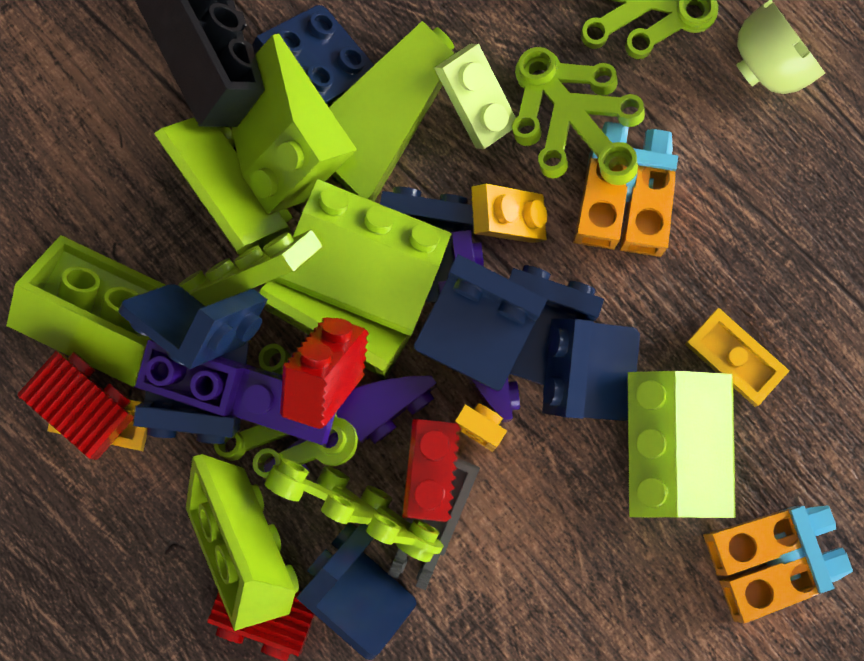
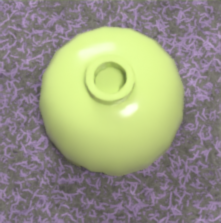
M772 0L765 2L744 21L737 40V47L743 60L737 63L736 66L752 87L760 82L771 92L787 94L807 87L825 74L822 67Z

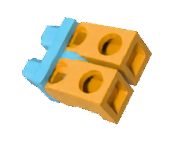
M604 123L602 131L612 143L627 142L629 127L623 126L620 123ZM651 129L645 133L643 150L633 148L637 155L638 171L636 176L624 185H613L603 179L600 173L598 157L591 150L573 243L614 250L620 241L625 202H628L620 251L661 257L667 250L678 155H672V133L670 131ZM619 164L615 165L611 171H623L627 167Z
M828 505L809 508L794 506L741 524L703 534L717 575L728 576L765 562L767 563L766 566L719 581L734 622L745 624L811 598L819 593L833 590L835 588L832 582L838 581L853 572L848 555L843 548H836L821 553L816 536L836 530V522Z

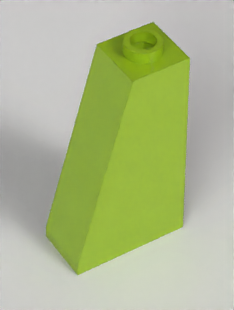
M421 21L329 107L357 149L332 174L347 191L371 201L376 200L443 86L434 68L455 53L452 50L455 47L450 38L438 27L431 30Z

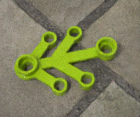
M612 0L624 4L601 18L595 17L587 20L581 31V40L587 47L597 49L605 45L610 34L650 10L669 14L648 29L637 28L628 35L625 42L626 52L634 59H644L651 53L654 45L681 29L690 33H700L709 29L717 18L718 3L717 0ZM689 5L698 6L702 11V16L697 18L691 17L687 13L686 7ZM590 27H598L602 30L603 37L594 40L588 36L587 30ZM641 37L646 40L648 47L645 50H637L632 45V39Z
M534 47L525 51L515 68L517 81L524 88L519 116L512 123V131L516 142L523 146H531L540 140L542 131L537 116L544 93L554 104L546 145L538 155L542 174L548 178H558L567 171L568 162L565 146L569 126L571 125L598 157L600 173L605 181L613 185H624L630 182L638 171L635 150L629 144L623 142L612 143L588 114L617 117L619 123L623 126L634 127L644 120L643 100L634 94H627L622 97L601 96L611 94L618 85L616 70L608 63H599L595 66L560 63L558 57L546 48ZM537 70L545 71L539 75H532ZM600 76H609L611 78L605 83L596 81ZM562 83L590 84L591 90L598 95L570 93ZM627 107L638 109L633 114L623 113V110ZM525 126L534 127V130L528 134L519 132ZM550 158H559L561 160L555 166L545 164ZM622 164L627 167L623 171H611L615 165Z
M269 344L261 350L259 364L264 370L283 375V363H287L291 355L282 346ZM276 353H281L280 362L270 367V358ZM335 414L330 435L332 433L338 434V441L335 446L327 448L326 444L320 445L307 440L280 453L273 449L265 448L255 455L253 469L259 476L267 479L270 471H264V463L270 457L275 458V465H279L283 458L292 460L300 465L315 459L328 466L344 464L356 452L358 445L357 432L352 424L345 419L338 418L337 414ZM257 425L242 432H237L232 437L236 438V446L232 451H225V445L231 439L225 437V443L214 444V449L221 457L235 461L240 459L246 451L289 434Z
M283 458L279 465H273L264 483L269 490L291 501H300L304 491L324 500L321 512L327 517L343 524L348 522L367 524L366 532L371 537L389 545L396 543L400 550L417 560L430 562L433 555L440 554L444 547L442 542L437 539L439 532L434 527L416 519L410 524L388 508L392 500L390 495L368 485L361 498H359L346 488L350 478L333 467L324 466L317 479L318 484L305 479L309 473L305 467L292 460Z

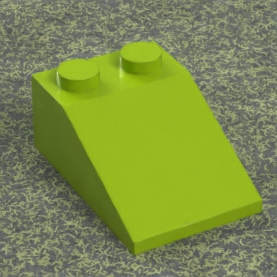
M279 33L272 35L255 54L265 91L238 127H231L242 177L267 215L304 203L310 197L317 179L325 182L357 150Z

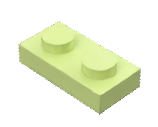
M479 44L467 45L434 68L475 148L486 149L512 130V123L516 117Z

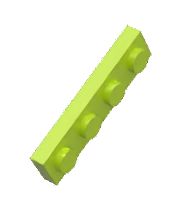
M312 230L293 238L289 232H285L266 244L263 251L259 245H256L239 255L234 260V264L230 258H227L210 268L205 275L202 270L197 271L184 279L178 286L182 287L202 304L208 306L293 272L318 251L322 245Z

